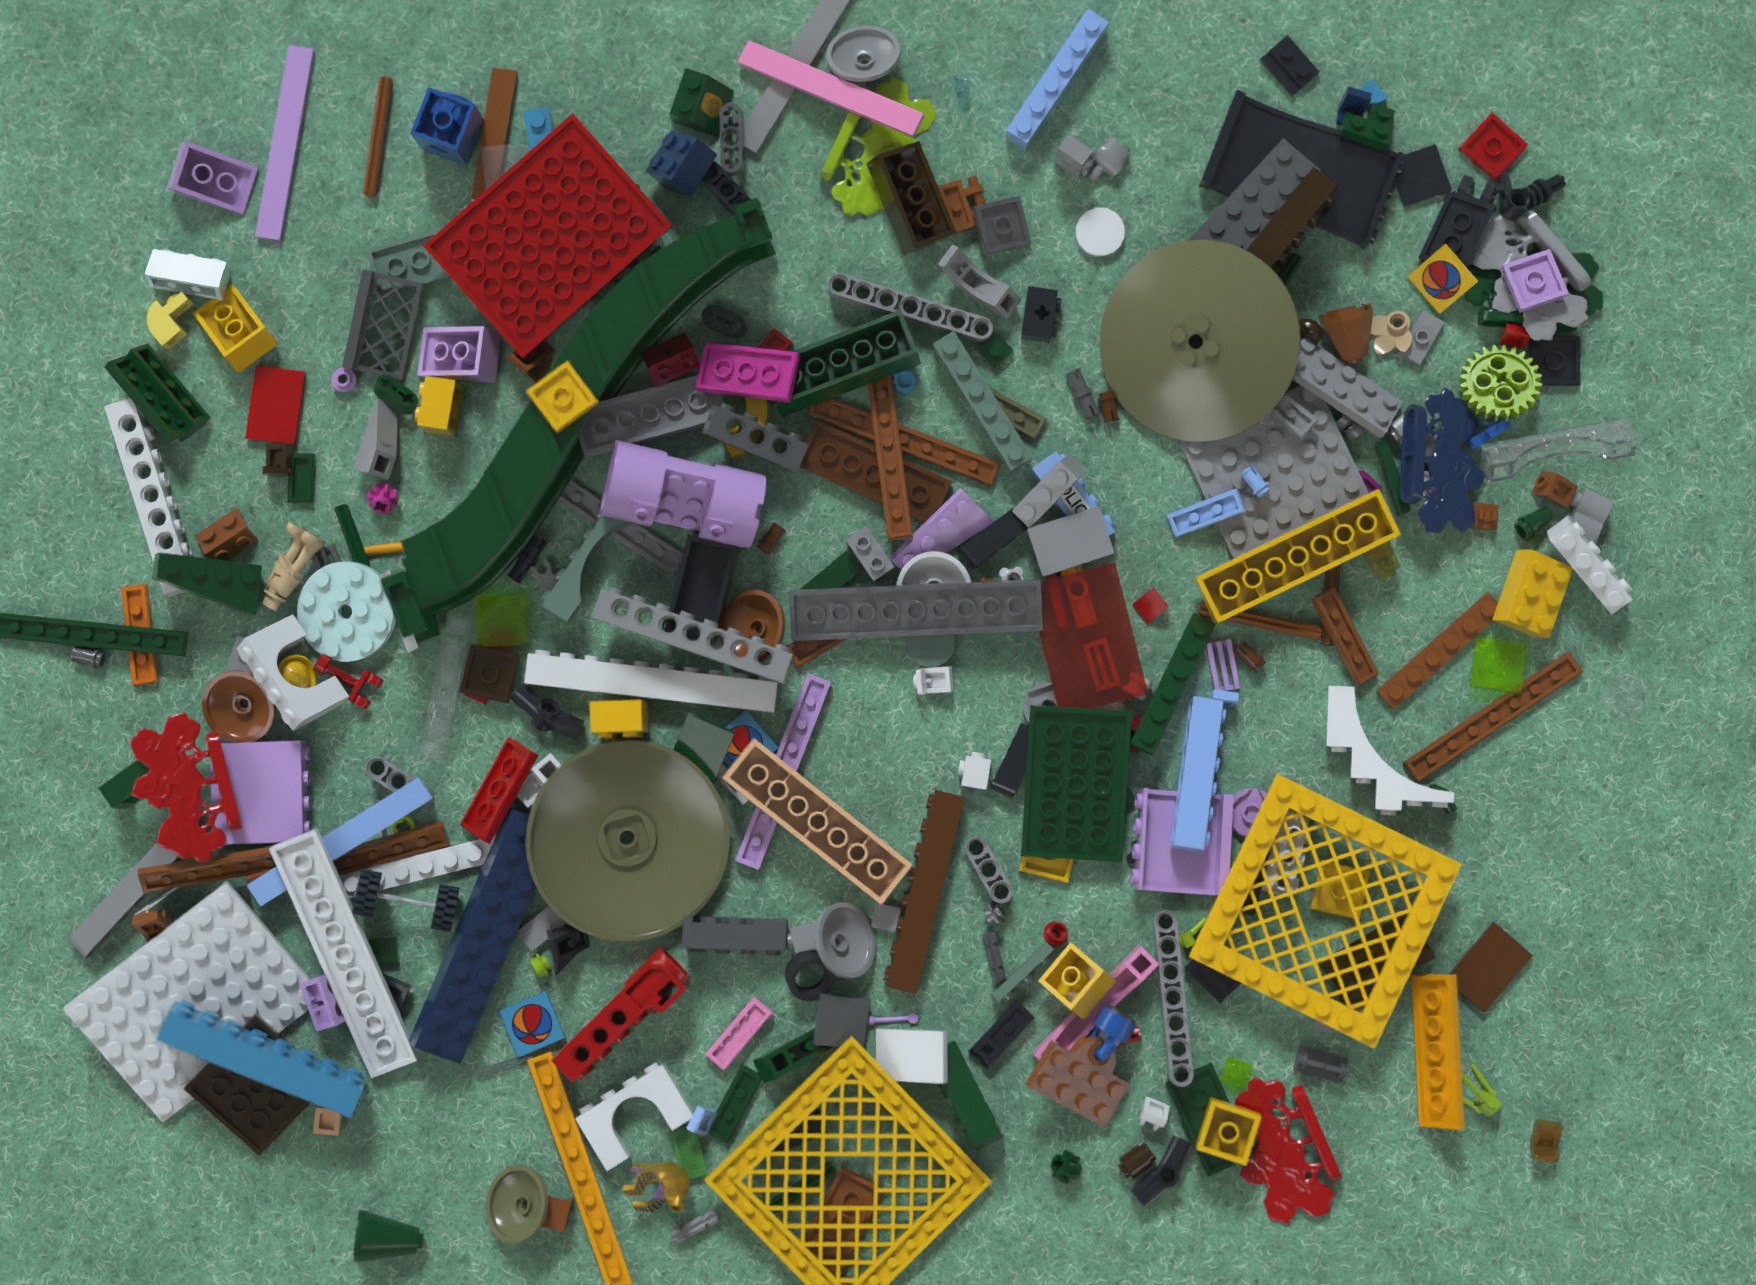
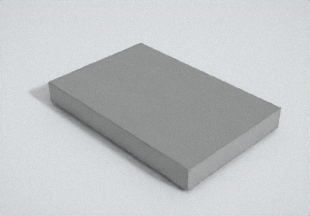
M1099 506L1027 529L1042 577L1114 554Z

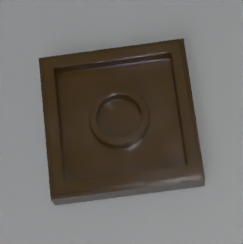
M471 643L459 692L509 704L521 655Z

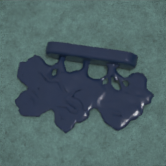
M1444 387L1440 395L1431 394L1426 398L1425 405L1432 417L1428 425L1427 411L1423 406L1411 404L1405 410L1403 417L1400 498L1404 503L1416 504L1421 500L1424 491L1427 497L1425 503L1419 508L1418 517L1425 524L1426 532L1441 533L1447 522L1451 521L1455 528L1464 533L1475 524L1474 505L1470 502L1466 493L1468 490L1478 489L1486 478L1483 471L1475 466V460L1472 455L1462 451V444L1474 436L1479 422L1474 414L1469 411L1468 405L1464 400L1455 398L1452 390ZM1436 413L1439 414L1440 417L1434 419V415ZM1440 421L1443 422L1441 430L1435 432L1431 430L1435 429L1434 424ZM1434 435H1438L1439 441L1434 438ZM1426 436H1430L1435 444V452L1431 457L1425 456ZM1425 463L1429 466L1428 469L1431 474V480L1424 482ZM1429 490L1435 491L1436 495H1431Z

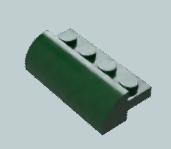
M149 343L130 349L126 356L108 361L104 367L167 443L176 439L180 442L188 439L211 418Z

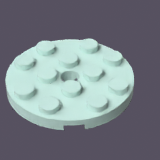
M336 562L320 568L306 581L298 600V622L307 634L305 639L318 653H323L332 658V660L349 662L367 658L375 654L386 644L393 632L396 620L379 580L383 577L377 571L357 562ZM346 604L352 609V615L348 619L343 618L341 607Z

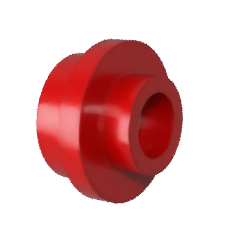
M1051 922L1045 926L1043 936L1049 945L1060 947L1067 941L1068 930L1060 922Z

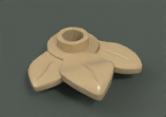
M1394 311L1388 316L1377 315L1373 317L1371 335L1376 336L1374 339V350L1377 355L1387 354L1395 347L1403 353L1410 348L1412 344V335L1409 331L1410 318L1405 312ZM1395 321H1401L1402 326L1395 327L1393 323Z

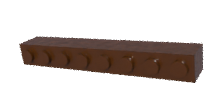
M935 790L934 794L929 793L926 808L930 809L928 819L923 818L920 833H924L922 843L917 842L914 857L918 858L916 868L911 867L908 882H912L910 892L905 891L901 905L906 907L904 917H898L895 931H899L900 934L898 942H892L889 955L894 956L892 966H886L883 980L888 981L887 987L913 994L917 993L965 799L963 796Z

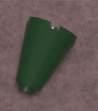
M359 1210L354 1240L353 1262L416 1254L417 1249H422L424 1233H419L418 1227L365 1210Z

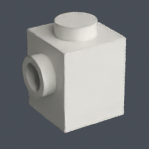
M972 752L971 756L965 757V761L960 760L958 775L962 776L961 786L987 789L991 760L986 759L987 754Z

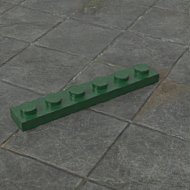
M1195 613L1192 614L1130 741L1131 746L1151 756L1154 754L1216 625L1215 623Z

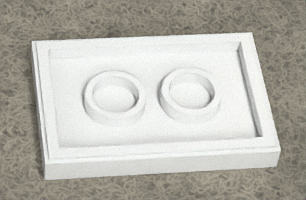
M876 1029V1061L895 1081L947 1083V1031Z

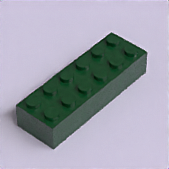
M898 310L792 351L798 352L801 357L791 402L775 401L783 418L920 365L921 361L902 311Z

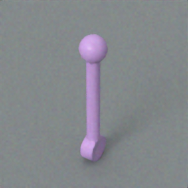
M915 1013L899 1017L874 1018L873 1016H868L867 1025L909 1021L914 1024L918 1021V1016Z

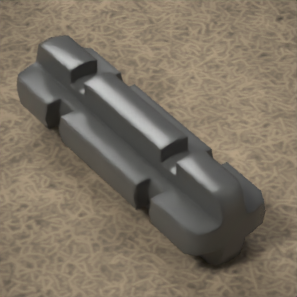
M996 933L983 934L984 945L987 946L985 950L989 967L992 968V980L994 982L1005 980L1006 975L1004 969H1002L1003 962L1000 949L996 945V942H998Z

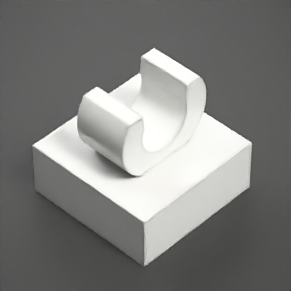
M1146 1096L1142 1104L1140 1125L1144 1126L1147 1121L1154 1124V1131L1158 1130L1159 1126L1164 1128L1170 1106Z

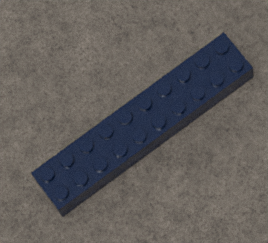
M510 807L498 829L409 1038V1042L416 1049L461 1064L536 888L529 869L526 852V829L529 814Z

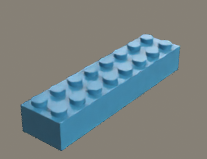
M181 1000L179 1003L175 1001L171 1006L156 1041L351 1118L366 1077L362 1076L363 1073L354 1068H348L347 1070L339 1067L338 1062L329 1058L322 1060L314 1057L315 1053L307 1049H301L300 1051L294 1049L285 1040L277 1039L274 1041L269 1039L267 1034L262 1031L244 1029L243 1025L237 1021L229 1020L227 1022L219 1019V1015L212 1011L205 1010L202 1012L194 1009L195 1006L190 1002Z

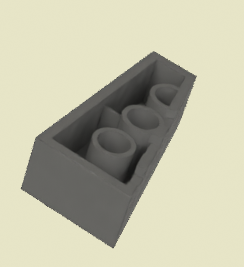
M683 917L682 948H690V952H705V949H715V953H730V949L740 950V954H755L756 950H766L765 955H781V951H786L788 919Z

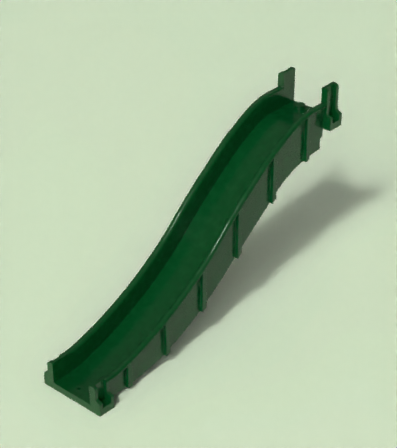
M758 197L734 206L735 215L698 228L696 231L672 242L636 265L598 303L587 318H584L546 376L568 361L598 402L617 397L631 375L643 361L640 355L641 352L654 347L694 305L730 276L746 266L776 255L771 242L773 237ZM531 399L494 459L485 469L482 478L461 504L437 523L428 526L420 533L400 541L406 558L402 559L406 571L403 570L379 580L403 638L414 635L416 643H420L441 635L435 615L459 607L482 594L526 548L561 496L584 457L579 436L595 406L557 433Z

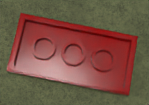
M508 737L460 825L482 841L490 844L539 755Z

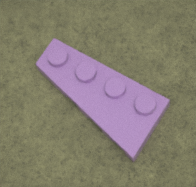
M960 488L913 534V539H908L889 558L902 570L905 564L913 557L930 551L947 553L984 530L994 521Z

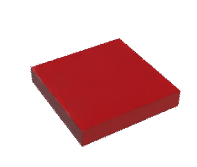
M1491 112L1458 150L1495 182L1529 144Z

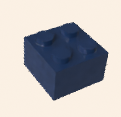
M671 130L664 137L661 147L656 155L651 158L645 172L665 188L692 196L717 154L698 138Z

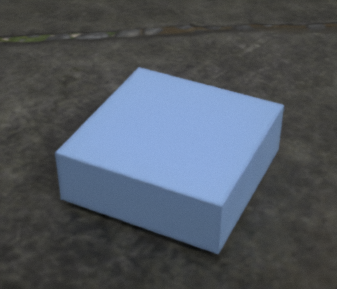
M1213 690L1210 695V699L1221 700L1224 706L1232 707L1238 702L1239 693Z
M698 1106L686 1129L706 1136L717 1113L711 1109Z

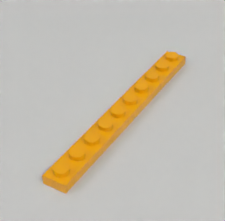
M553 1051L528 1059L527 1062L605 1285H634L580 1128L575 1119L576 1117L560 1071L551 1061L554 1058Z

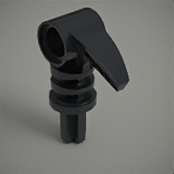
M1503 171L1498 183V197L1502 216L1507 220L1515 221L1520 218L1526 208L1532 209L1541 203L1550 201L1553 193L1566 186L1565 177L1556 175L1548 180L1539 178L1527 187L1513 189L1508 171Z

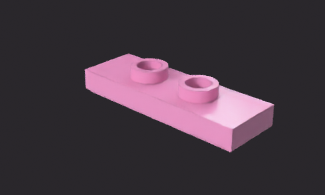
M754 996L705 1055L725 1071L774 1012Z

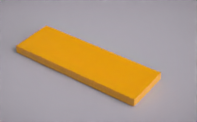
M1411 974L1419 1127L1464 1130L1457 977L1452 974Z

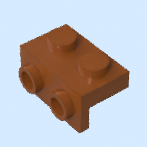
M237 508L195 535L204 555L208 559L224 561L230 560L258 541L257 536L250 530L242 513Z

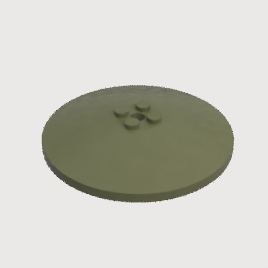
M1190 240L1174 243L1152 252L1137 262L1124 275L1112 292L1106 305L1100 329V354L1107 381L1112 391H1114V395H1117L1121 405L1147 428L1161 435L1183 441L1206 442L1220 440L1239 434L1260 422L1277 406L1287 392L1294 378L1300 356L1301 331L1298 313L1283 281L1270 266L1251 252L1229 243L1214 240ZM1195 334L1200 335L1203 339V345L1199 349H1194L1190 345V338Z
M624 739L600 743L586 748L566 760L551 774L538 792L530 811L526 829V852L529 869L538 891L548 906L560 918L576 929L591 936L612 941H639L658 937L683 925V917L695 916L710 900L723 876L729 853L730 836L726 811L716 788L696 764L681 753L664 745L644 740ZM624 831H631L634 834L633 841L629 844H624L620 841V835Z

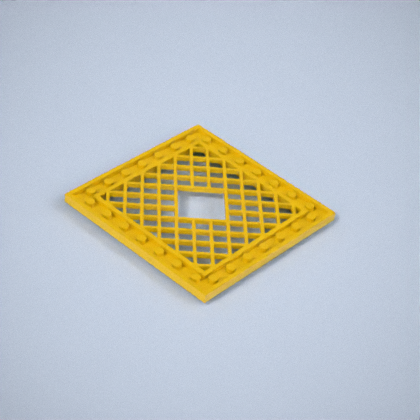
M1276 774L1188 957L1375 1049L1462 864ZM1289 809L1297 812L1286 816ZM1299 816L1303 830L1290 834L1286 820ZM1303 816L1320 824L1307 828ZM1282 824L1286 836L1275 839ZM1326 827L1342 834V836L1330 839ZM1322 828L1326 841L1313 845L1309 831ZM1305 833L1309 847L1296 851L1292 837ZM1349 838L1366 847L1353 851ZM1288 839L1292 853L1279 857L1275 843ZM1345 839L1349 852L1336 856L1332 843ZM1328 844L1332 858L1319 862L1315 848ZM1270 847H1272L1275 858L1264 862ZM1372 849L1389 858L1376 862ZM1311 850L1315 864L1302 868L1298 854ZM1368 850L1372 864L1359 868L1355 854ZM1294 856L1298 870L1285 874L1281 860ZM1351 856L1355 869L1342 873L1338 860ZM1334 861L1338 875L1325 879L1321 866ZM1391 861L1395 875L1382 879L1378 865ZM1395 861L1411 868V870L1399 873ZM1277 862L1281 875L1268 880L1264 866ZM1317 867L1321 881L1308 885L1304 871ZM1374 867L1378 881L1365 885L1361 871ZM1259 870H1261L1264 881L1253 885ZM1418 872L1426 875L1423 883ZM1300 873L1304 887L1291 891L1287 877ZM1357 873L1361 887L1348 891L1344 877ZM1414 873L1418 886L1405 890L1401 877ZM1397 878L1401 892L1388 896L1384 882ZM1283 879L1287 893L1274 897L1270 883ZM1340 879L1356 927L1309 942L1293 894ZM1380 884L1384 898L1371 902L1367 888ZM1266 885L1270 898L1257 902L1253 889ZM1363 890L1367 904L1354 908L1350 894ZM1419 890L1411 907L1407 894ZM1248 893H1250L1253 904L1242 907ZM1289 896L1293 910L1280 914L1276 900ZM1403 896L1407 909L1394 913L1390 900ZM1386 901L1390 915L1377 919L1373 905ZM1272 902L1276 915L1263 919L1259 906ZM1255 907L1259 921L1246 925L1242 912ZM1369 907L1373 921L1361 925L1356 911ZM1295 913L1299 927L1286 931L1282 917ZM1408 913L1400 929L1396 917ZM1239 915L1242 927L1231 930ZM1278 919L1282 933L1269 937L1265 923ZM1392 919L1397 932L1384 936L1379 923ZM1375 924L1380 938L1367 942L1362 928ZM1261 925L1265 938L1252 942L1248 929ZM1244 930L1248 944L1235 948L1231 934ZM1301 930L1305 944L1292 948L1288 934ZM1358 930L1362 944L1350 948L1345 934ZM1284 936L1288 950L1275 954L1271 940ZM1341 936L1345 950L1332 953L1328 940ZM1397 936L1389 952L1385 940ZM1227 938L1231 949L1224 946V943ZM1267 942L1271 955L1258 960L1254 946ZM1324 942L1328 955L1315 959L1311 946ZM1381 942L1386 955L1373 959L1368 946ZM1307 947L1311 961L1298 965L1294 952ZM1364 947L1369 961L1356 965L1351 951ZM1250 948L1254 960L1238 953V951ZM1290 953L1294 967L1281 971L1277 957ZM1347 953L1351 967L1339 971L1334 957ZM1273 959L1277 972L1260 963ZM1330 959L1334 973L1321 976L1317 963ZM1386 959L1380 974L1378 975L1374 963ZM1313 965L1317 978L1304 982L1300 969ZM1370 965L1375 978L1362 982L1357 969ZM1296 970L1300 983L1284 976V974ZM1353 970L1358 984L1345 988L1340 974ZM1336 976L1340 990L1328 994L1323 980ZM1319 982L1323 994L1307 986ZM1375 982L1374 987L1369 997L1367 998L1363 986ZM1359 988L1364 1001L1351 1005L1346 992ZM1342 993L1346 1006L1330 997ZM1364 1005V1008L1361 1013L1353 1010L1354 1008Z
M852 1035L704 1179L805 1285H843L842 1283H850L849 1285H888L992 1183V1180ZM852 1073L857 1079L846 1078ZM844 1084H858V1097H844ZM862 1084L875 1098L862 1097ZM840 1085V1097H827ZM822 1102L821 1115H809ZM826 1102H840L839 1115H825ZM844 1102H858L857 1115H843ZM862 1102H876L875 1116L861 1115ZM880 1103L893 1116H879ZM807 1120H821V1133H807ZM825 1120H839V1133H825ZM843 1120H857V1133H843ZM861 1120H875V1134H861ZM879 1120H893V1134H879ZM897 1120L910 1134H897ZM803 1121V1133H791ZM789 1138H803V1151H789ZM807 1138H821V1151H807ZM825 1138H839V1151H825ZM843 1138H857V1152L843 1151ZM861 1138H875V1152H861ZM879 1138H893L892 1152H879ZM897 1138H911L910 1152H897ZM785 1139V1151H772ZM915 1139L928 1152H914ZM770 1156H785L784 1169H770ZM788 1156H803L802 1169H788ZM821 1156L820 1169H806V1157ZM825 1156H874L873 1206H823ZM892 1156V1170H878V1157ZM896 1156H910V1170H896ZM914 1156H928V1170H914ZM766 1157V1169H754ZM932 1157L945 1170H932ZM752 1174H766V1187H752ZM770 1174H784V1187H770ZM788 1174H802V1187H788ZM806 1174H820V1188H806ZM878 1174H892V1188H878ZM896 1174H910V1188H896ZM914 1174H928L927 1188H914ZM932 1174H946L945 1188H932ZM747 1175L748 1186L742 1181ZM950 1175L955 1179V1181L951 1185ZM754 1192H766L765 1204ZM770 1192H784V1205L769 1206ZM788 1192H802V1206H787ZM806 1192H820V1206H805ZM878 1192H892L891 1206H877ZM896 1192H909V1206H895ZM914 1192H927V1206H913ZM931 1192H942L931 1203ZM771 1210H783V1222ZM787 1210H801V1224H787ZM805 1210H819V1224H805ZM823 1210H837V1224H823ZM841 1210H855V1224H841ZM859 1210H873V1224H859ZM877 1210H891V1224H877ZM895 1210H909V1224H895ZM913 1210H924L913 1221ZM789 1228H801V1241ZM805 1228H819V1242H805ZM823 1228H837V1242H823ZM841 1228H855V1242H841ZM859 1228H873V1242H859ZM877 1228H891V1242H877ZM895 1228H906L895 1239ZM807 1247H819L818 1258ZM823 1247H837L836 1260H822ZM841 1247H855L854 1260H840ZM859 1247H872V1260H858ZM877 1247H887L876 1257ZM825 1265H836V1277ZM840 1265H854V1278H840ZM858 1265H868L858 1275Z

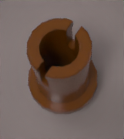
M1114 391L1099 393V399H1097L1101 403L1104 423L1120 420L1115 402L1117 395H1114Z
M773 522L762 540L759 539L757 541L759 543L757 548L766 555H769L771 552L774 553V547L783 534L786 533V530Z
M1244 641L1240 647L1247 654L1245 655L1239 648L1234 651V654L1250 667L1249 671L1253 670L1256 673L1266 663L1263 660L1264 656L1260 657Z

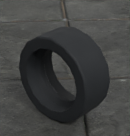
M808 950L796 954L787 963L785 980L795 997L802 1001L811 1002L819 1000L820 993L828 994L834 985L835 974L824 965L818 951ZM815 964L823 968V978L814 986L801 987L796 983L797 973L805 966Z

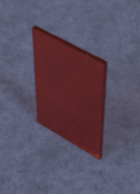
M1116 564L1095 566L1091 569L1041 581L1043 630L1039 631L1057 705L1062 707L1096 708L1149 695Z

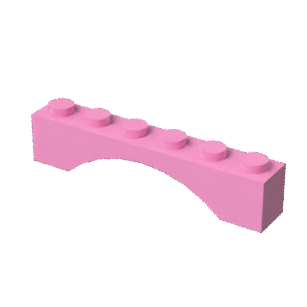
M1137 945L1109 974L1116 982L1083 1020L1072 1011L1032 1051L1033 1055L1040 1060L1051 1040L1071 1050L1075 1041L1082 1036L1085 1037L1096 1026L1093 1023L1104 1005L1110 1004L1115 1007L1159 963L1142 946Z

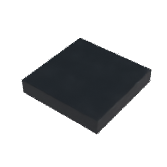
M1436 144L1403 155L1401 161L1405 162L1400 176L1395 175L1394 180L1404 207L1452 191Z
M1553 336L1552 340L1541 339L1540 341L1533 340L1530 337L1529 358H1533L1531 366H1539L1536 374H1542L1540 381L1542 386L1579 387L1581 385L1580 336Z

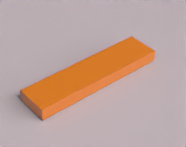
M141 584L121 587L125 625L153 628L148 585ZM128 651L132 686L159 683L156 654Z

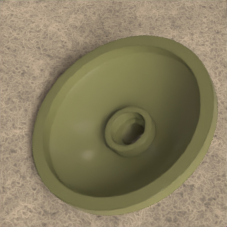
M522 1165L510 1166L501 1171L493 1180L486 1198V1217L495 1236L507 1243H523L534 1237L545 1221L548 1210V1193L542 1177L534 1169Z

